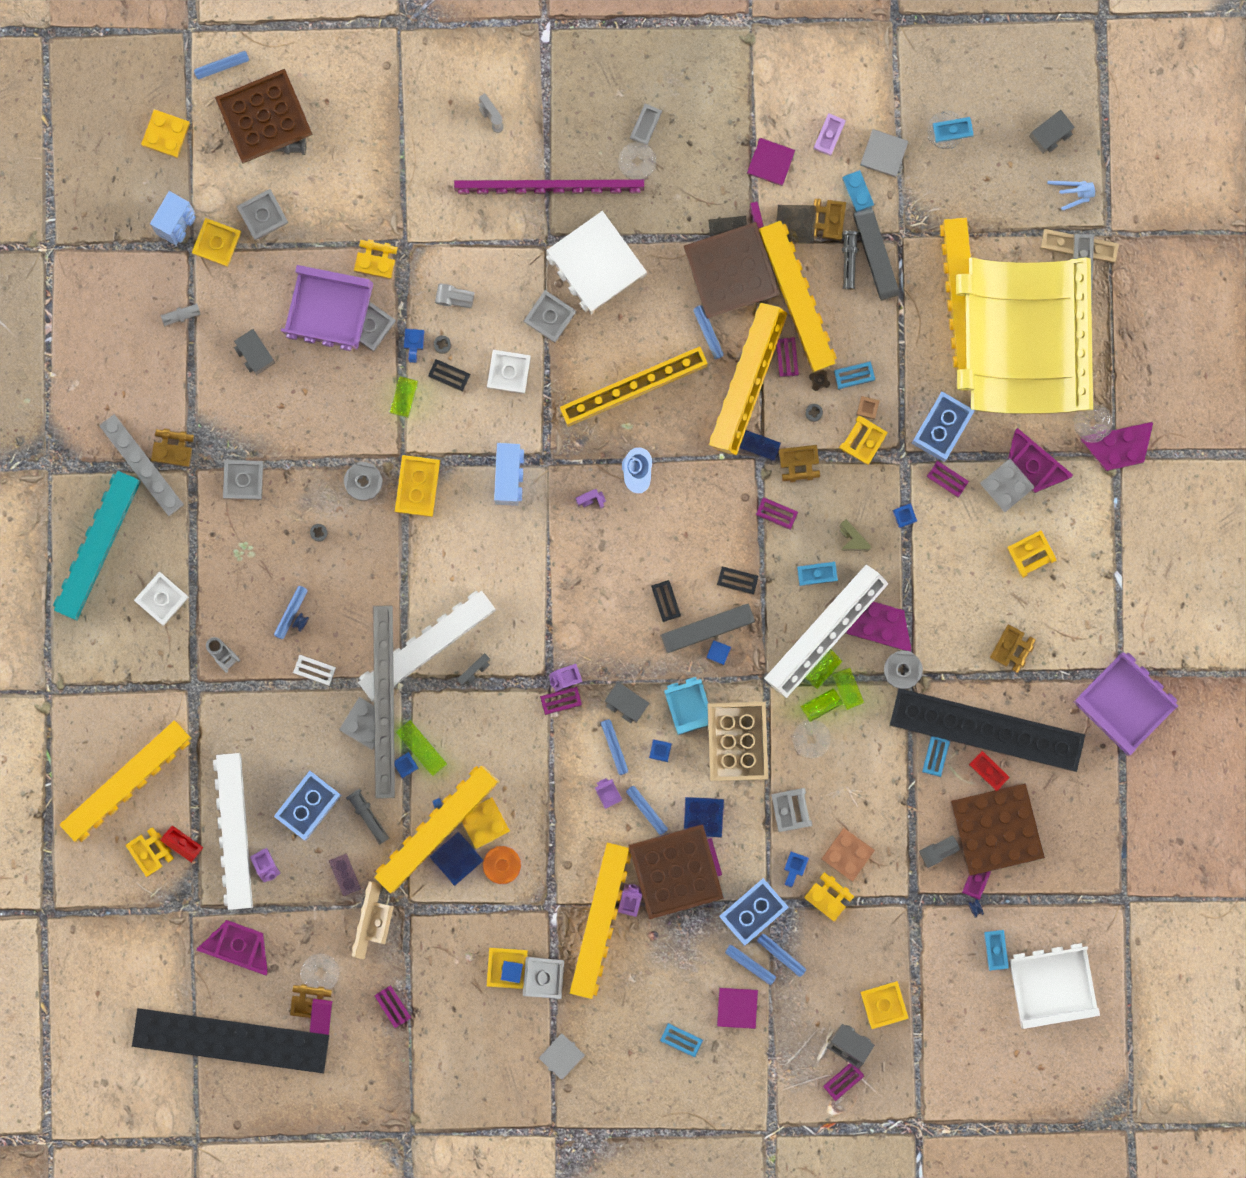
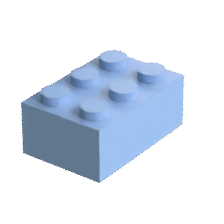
M169 191L150 225L156 235L177 245L178 242L181 243L185 238V230L193 224L196 216H194L195 212L188 201Z
M941 392L911 444L945 462L975 410H971L967 405Z
M497 443L495 505L518 506V501H522L523 490L522 487H519V482H523V468H520V463H524V449H521L520 444Z
M309 771L274 817L306 841L342 795L313 772Z
M762 878L719 917L745 946L789 907L765 879Z

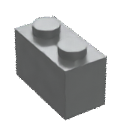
M1059 110L1033 130L1029 137L1043 154L1046 151L1050 153L1058 147L1057 143L1062 139L1066 141L1073 135L1072 131L1075 127L1063 111Z
M254 329L234 341L237 345L234 349L239 357H245L247 362L244 364L250 373L254 371L258 375L275 364L274 359Z
M619 682L616 683L605 699L606 707L614 713L617 710L623 714L622 718L629 723L633 721L637 723L650 704Z
M842 1024L826 1048L859 1069L875 1045L871 1043L869 1038L856 1033L851 1026Z

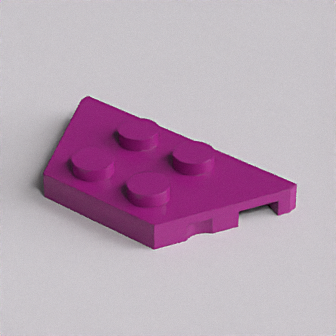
M1153 422L1081 437L1080 440L1090 450L1094 458L1100 462L1105 471L1138 465L1145 461Z
M1017 428L1014 431L1008 459L1010 458L1033 484L1034 489L1031 490L1032 492L1037 493L1073 477L1071 472Z
M874 601L844 633L911 652L904 610Z
M226 920L209 938L197 947L196 951L265 976L268 974L264 933Z

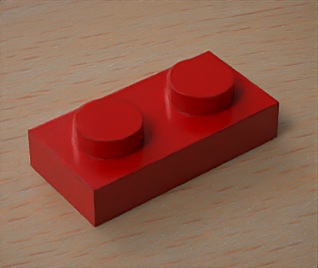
M983 751L969 763V766L995 791H998L1010 778Z
M173 825L160 840L191 863L204 848Z

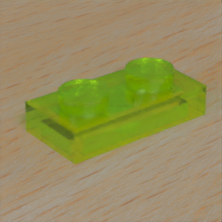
M399 377L390 414L409 418L418 386L417 380Z
M830 649L805 679L818 689L842 663V660Z
M850 667L832 674L846 710L865 703Z
M832 688L800 707L808 721L812 722L841 706L843 702L835 689Z

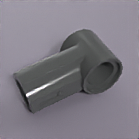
M952 835L937 844L933 843L923 848L919 853L926 867L929 868L943 861L942 859L958 852L960 848Z

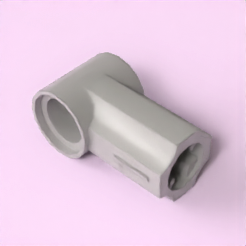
M438 284L435 303L443 306L455 305L472 309L475 292L457 289L448 284Z

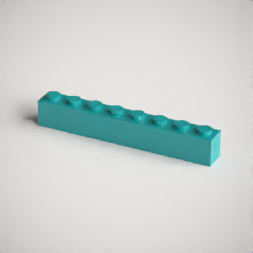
M120 471L112 475L109 481L111 485L109 491H105L101 499L103 504L100 509L97 508L93 519H95L93 526H89L85 536L87 539L84 544L81 543L77 551L79 556L76 561L72 562L69 568L70 576L68 579H64L61 586L63 591L60 596L56 597L53 603L54 611L78 621L139 488L140 480Z

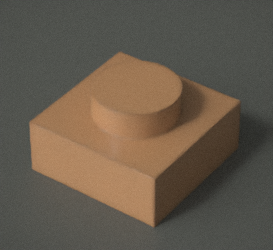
M861 396L856 415L875 420L880 400Z

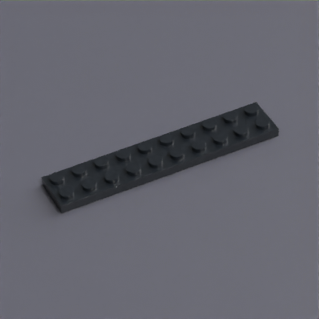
M900 688L897 691L889 724L892 727L1073 772L1078 770L1086 734Z
M137 1008L132 1047L324 1074L330 1035Z

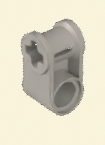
M212 637L206 642L207 651L225 673L228 672V669L233 664L241 661L219 638ZM213 641L220 643L218 651L214 652L210 649V644Z

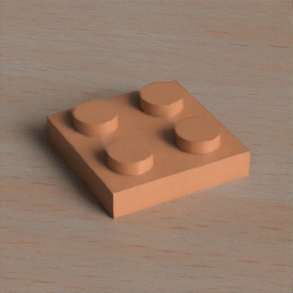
M843 828L821 860L853 882L875 850Z

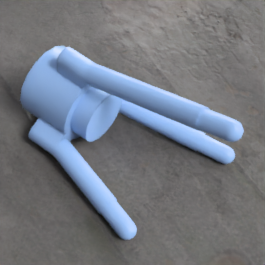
M1047 182L1050 185L1077 186L1074 189L1059 191L1060 194L1077 192L1078 197H1082V199L1063 206L1061 210L1089 202L1090 198L1095 197L1093 182Z

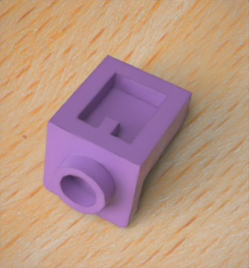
M597 489L575 498L578 507L583 505L584 508L592 505L594 499L597 500L600 509L604 508L603 503L606 502L602 491L598 492Z
M576 664L558 669L549 674L550 684L555 692L583 682Z
M605 778L597 782L598 786L595 787V790L605 809L622 801L612 779L608 781Z
M267 848L250 856L263 882L271 881L281 874Z
M624 885L618 909L619 913L637 917L642 898L641 888L638 885Z

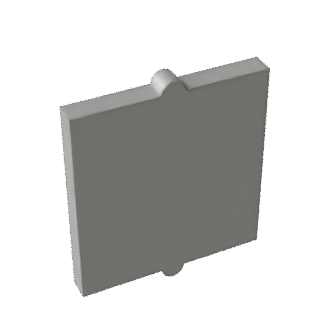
M561 1033L539 1059L549 1067V1071H553L562 1080L585 1054L575 1046V1042H571Z

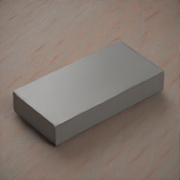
M644 104L630 139L647 146L662 114V110Z

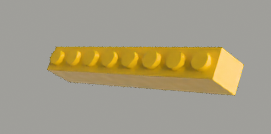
M967 218L944 219L942 225H940V236H944V244L941 245L942 255H946V263H943L944 274L948 276V281H945V290L950 296V300H947L948 312L951 311L952 319H949V329L953 330L951 349H955V356L952 357L953 368L960 370L967 369L966 296L956 295V275L969 274V258H971L968 225Z
M778 221L760 228L759 233L812 372L836 364V353L828 345L830 341L827 331H823L821 326L823 324L820 313H816L814 308L816 301L813 295H809L807 290L810 288L807 278H803L800 272L803 270L799 259H795L794 253L796 250L792 241L789 242L787 238L789 231L786 224Z
M760 303L755 313L753 325L749 329L748 339L743 346L740 361L736 365V372L730 382L728 394L723 401V407L717 418L716 427L710 437L709 445L718 451L737 455L788 315L780 307Z
M699 346L560 407V412L567 427H570L704 369L708 365L707 360Z
M174 720L59 825L74 842L79 840L83 842L90 836L88 832L91 829L99 828L104 823L103 819L108 814L112 816L119 809L117 806L122 801L126 803L133 797L132 792L138 788L140 790L148 783L146 779L151 775L153 777L162 770L160 767L165 762L169 764L176 757L175 753L181 749L183 751L191 744L189 742L192 739L190 735Z
M484 766L474 767L469 773L471 777L466 782L462 780L456 786L457 791L453 795L449 794L442 801L444 805L440 809L435 808L430 813L429 821L427 823L423 821L415 829L417 833L413 837H407L402 843L404 847L400 851L396 849L389 856L391 860L386 865L383 863L375 871L377 875L374 878L389 893H394L500 782Z
M608 842L606 844L569 994L592 999L593 995L597 996L599 985L596 984L597 977H602L604 966L601 965L602 957H607L609 947L605 946L606 941L611 939L613 928L610 927L611 920H616L618 909H615L616 901L620 902L623 890H619L621 882L625 883L627 871H624L625 864H630L631 853L628 847Z

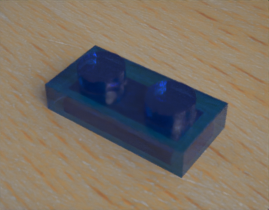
M746 430L739 449L775 461L781 442Z

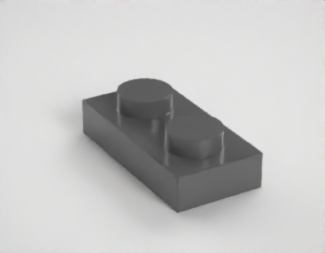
M484 653L457 681L462 686L465 684L467 686L476 679L474 675L479 670L483 672L490 666L488 663L490 658Z

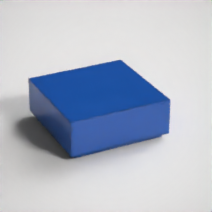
M911 503L892 510L899 528L917 522Z
M713 640L706 658L724 665L731 647Z
M653 739L649 758L668 762L672 743Z
M409 752L395 760V767L402 779L419 769Z
M504 961L501 980L520 983L523 964Z

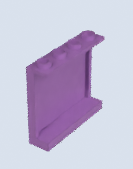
M297 265L295 273L298 274L286 326L285 329L281 328V332L286 335V338L297 340V337L304 338L305 342L312 344L318 341L327 347L338 345L340 349L351 351L352 348L358 350L374 283L365 278Z
M1122 652L1073 703L1127 756H1130L1178 705L1176 704L1177 699L1170 693L1167 695L1162 690L1164 688L1162 684L1157 680L1153 681L1148 676L1150 673L1143 666L1139 667L1135 663L1136 659L1130 653L1125 654Z

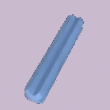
M242 51L196 68L194 73L197 79H201L249 61L247 52Z
M703 306L695 307L693 311L714 359L723 357L724 353L711 323L706 317Z
M302 586L297 587L274 633L275 637L284 639L308 592L306 588Z
M611 720L602 721L601 726L618 774L628 773V768Z
M631 786L627 789L626 793L658 834H664L668 828L636 787Z
M762 934L758 938V943L796 975L801 977L806 972L805 967L767 935Z
M728 946L725 951L728 956L769 985L773 984L776 976L734 946Z

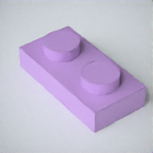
M828 113L813 149L831 156L846 120Z

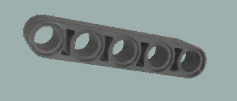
M872 207L853 213L880 300L883 301L899 296L898 285Z
M745 604L666 632L661 635L666 652L670 653L755 622L750 605Z

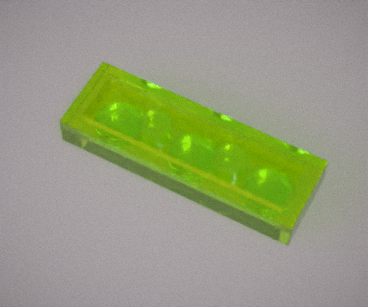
M411 720L396 731L397 735L432 776L447 765Z

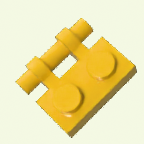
M370 239L368 241L360 240L359 247L366 248V252L357 253L354 272L392 279L395 260L388 257L389 253L397 254L398 247L391 246L389 243H375L374 240ZM372 250L383 252L382 257L372 255Z
M154 827L147 830L150 835L149 839L145 840L141 834L125 845L146 877H149L163 867L159 861L163 857L167 863L174 860L171 855L172 851L160 841L162 836L159 832H156ZM153 843H155L160 851L156 855L150 847Z
M824 872L820 879L825 884L821 887L815 883L804 899L835 922L846 908L840 901L845 898L850 902L854 895L849 892L847 887H842L837 883L832 875L829 876ZM829 887L839 893L836 898L827 892Z

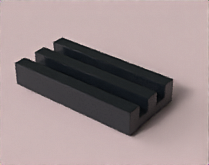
M435 359L428 377L463 392L471 374ZM437 365L465 376L464 380L436 368ZM434 372H437V373H439V374H441V375H444V376H446V377H448V378H450V379H453V380H455V381H457V382L462 383V385L459 386V385H457V384H455V383H452V382H450V381H448V380H446V379H443V378H441V377H439V376H436V375H434L433 373H434Z
M722 566L717 585L754 595L759 576ZM724 572L754 579V581L749 582L734 577L724 575ZM722 579L751 586L752 589H747L736 585L722 582Z
M670 580L651 585L662 622L681 617ZM667 585L676 612L673 615L663 587ZM656 588H660L669 615L665 617Z

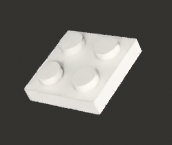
M493 350L487 388L525 394L531 356Z
M158 572L134 601L164 626L189 597L161 572Z

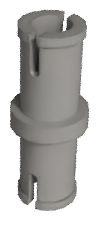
M196 303L182 309L180 307L176 308V311L163 314L161 318L165 327L179 321L181 323L185 322V319L201 314Z

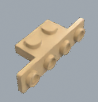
M369 881L365 890V901L361 908V918L357 926L356 940L352 947V957L365 959L369 941L381 944L386 943L394 906L378 903L381 890L380 883Z

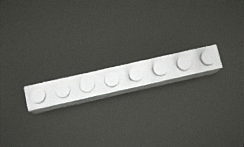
M865 565L764 679L776 691L787 698L888 585L886 580L874 569Z
M475 591L467 597L469 599L464 604L462 602L458 603L452 608L453 612L447 616L445 613L437 619L438 623L433 627L431 625L427 626L421 631L422 635L416 639L414 636L406 642L407 646L402 650L398 648L393 652L394 686L496 611L483 591L479 593ZM367 671L359 677L361 680L358 683L371 701L374 702V671L371 673Z
M241 754L216 755V760H213L214 771L218 773V779H215V789L219 790V798H216L217 810L221 812V817H218V828L222 829V837H219L220 848H223L224 856H221V867H225L222 883L223 887L227 889V894L224 895V905L228 906V910L253 908Z

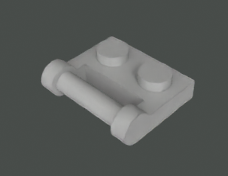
M484 93L479 97V110L484 118L488 117L491 120L493 131L500 133L503 131L502 116Z
M805 788L771 794L778 832L813 826L812 820H809L804 795L806 794ZM792 796H797L802 822H796Z

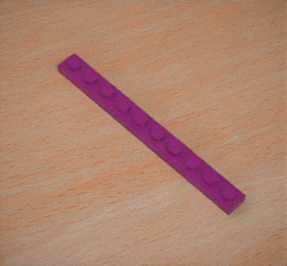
M644 179L454 180V191L461 195H467L470 192L484 195L495 191L496 194H507L508 191H515V194H526L527 191H534V194H545L546 191H553L554 194H564L565 191H572L573 194H583L584 191H591L592 194H601L603 191H610L612 194H620L622 191L638 194L644 191Z

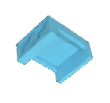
M696 677L685 680L686 684L678 685V683L668 685L667 690H664L677 735L708 726V701L702 680H697Z

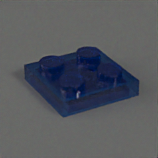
M685 797L684 829L703 824L706 837L722 838L724 799Z
M459 831L430 856L431 860L454 886L484 861Z

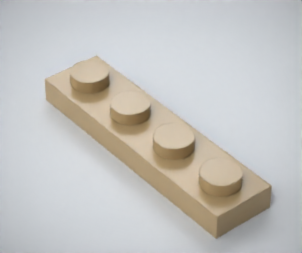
M1044 229L1040 249L1074 255V235ZM1094 239L1093 259L1115 263L1119 244Z

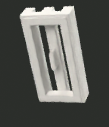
M299 655L293 673L330 686L336 667ZM303 660L331 671L327 673L301 663ZM301 667L306 670L328 677V680L326 681L324 679L299 671V668Z

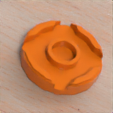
M497 846L485 855L483 870L486 877L492 882L508 884L519 875L521 860L512 848Z

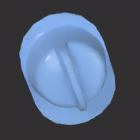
M639 447L630 450L622 462L625 484L634 493H643L650 486L652 458L650 453L644 448Z

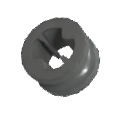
M443 335L438 336L434 341L435 350L441 354L447 353L451 349L450 339ZM445 340L448 346L439 349L440 346L437 343Z
M810 404L805 412L806 418L811 422L820 420L823 415L821 406ZM812 408H816V411L819 410V414L816 415V418H813L812 415H809V412L812 411Z
M315 524L310 529V535L315 541L321 542L328 535L326 527L322 524ZM316 528L317 530L318 528H322V532L324 533L322 537L320 535V538L315 537L316 534L314 533V530Z

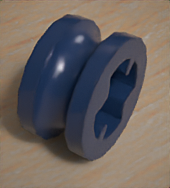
M300 613L292 627L298 628V631L301 632L306 626L309 617H304L303 613Z
M975 899L973 903L968 902L974 918H977L979 914L984 915L978 899Z

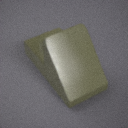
M847 519L839 525L841 528L839 531L845 538H851L841 549L842 551L868 552L872 548Z

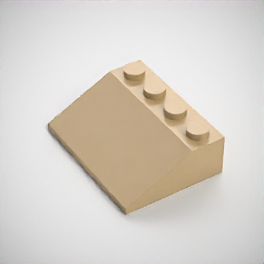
M766 702L708 704L710 781L768 780Z

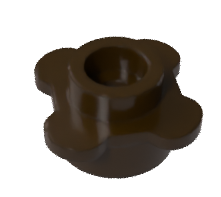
M821 370L809 375L814 391L830 386L827 371Z

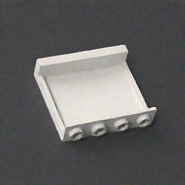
M603 211L547 249L548 256L546 258L551 266L556 265L559 270L557 274L563 282L566 280L569 283V291L574 297H579L581 300L580 306L585 312L589 311L590 314H593L595 309L639 278L641 280L647 275V271Z
M1082 943L1070 945L1071 949L1063 950V947L1051 948L1052 952L1044 953V950L1033 951L1032 956L1025 957V953L1013 955L1014 959H1009L1022 1029L1100 1016L1099 1008L1096 1005L1087 955L1088 946L1082 947Z

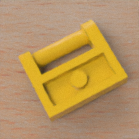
M858 415L855 420L856 424L845 442L841 443L839 449L869 465L888 432ZM862 427H867L868 430L856 450L852 449L851 445Z
M1042 530L1007 547L1022 578L1049 562L1052 564L1057 561ZM1045 551L1046 556L1025 567L1023 566L1022 561Z

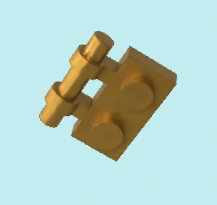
M814 199L810 211L812 218L808 227L810 229L809 236L817 237V231L821 230L823 231L822 238L841 241L846 202L827 200V206L822 207L821 199ZM820 214H825L824 224L819 223Z
M165 428L163 430L156 429L155 437H161L162 443L154 442L151 461L189 467L192 448L185 447L186 441L193 442L194 435L187 434L185 431L179 433ZM169 439L179 440V445L168 444Z
M817 445L779 449L781 469L789 468V473L782 474V482L790 481L792 483L796 482V480L807 479V481H810L813 478H820V470L812 471V465H819ZM806 466L805 472L795 473V467Z
M1007 624L989 658L1005 667L1011 661L1015 663L1012 671L1019 673L1021 667L1024 668L1026 664L1025 660L1029 652L1032 653L1036 639L1029 636L1027 642H1024L1022 638L1025 633ZM1020 646L1023 649L1019 657H1016L1013 654L1017 647Z
M301 984V986L293 985L292 992L300 993V996L292 995L290 1016L311 1018L312 1002L316 998L306 997V994L316 995L317 999L324 1000L323 997H331L332 990L321 986L318 988L307 987V984Z

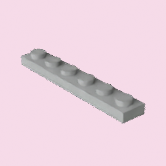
M115 414L99 425L168 516H171L184 506Z

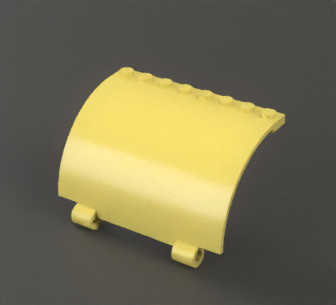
M1086 257L1057 262L1015 263L969 258V274L956 275V295L966 296L967 369L957 370V390H971V410L1010 414H1046L1093 410L1091 259Z

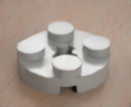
M359 462L347 470L344 476V485L348 494L359 501L374 499L381 491L383 484L382 476L373 464ZM363 476L369 481L364 487L358 482V479H362Z
M902 650L890 655L884 665V675L887 682L893 687L900 689H909L916 685L921 679L923 672L922 663L910 651ZM902 665H905V668L909 670L904 675H901V672L898 671V668H901Z

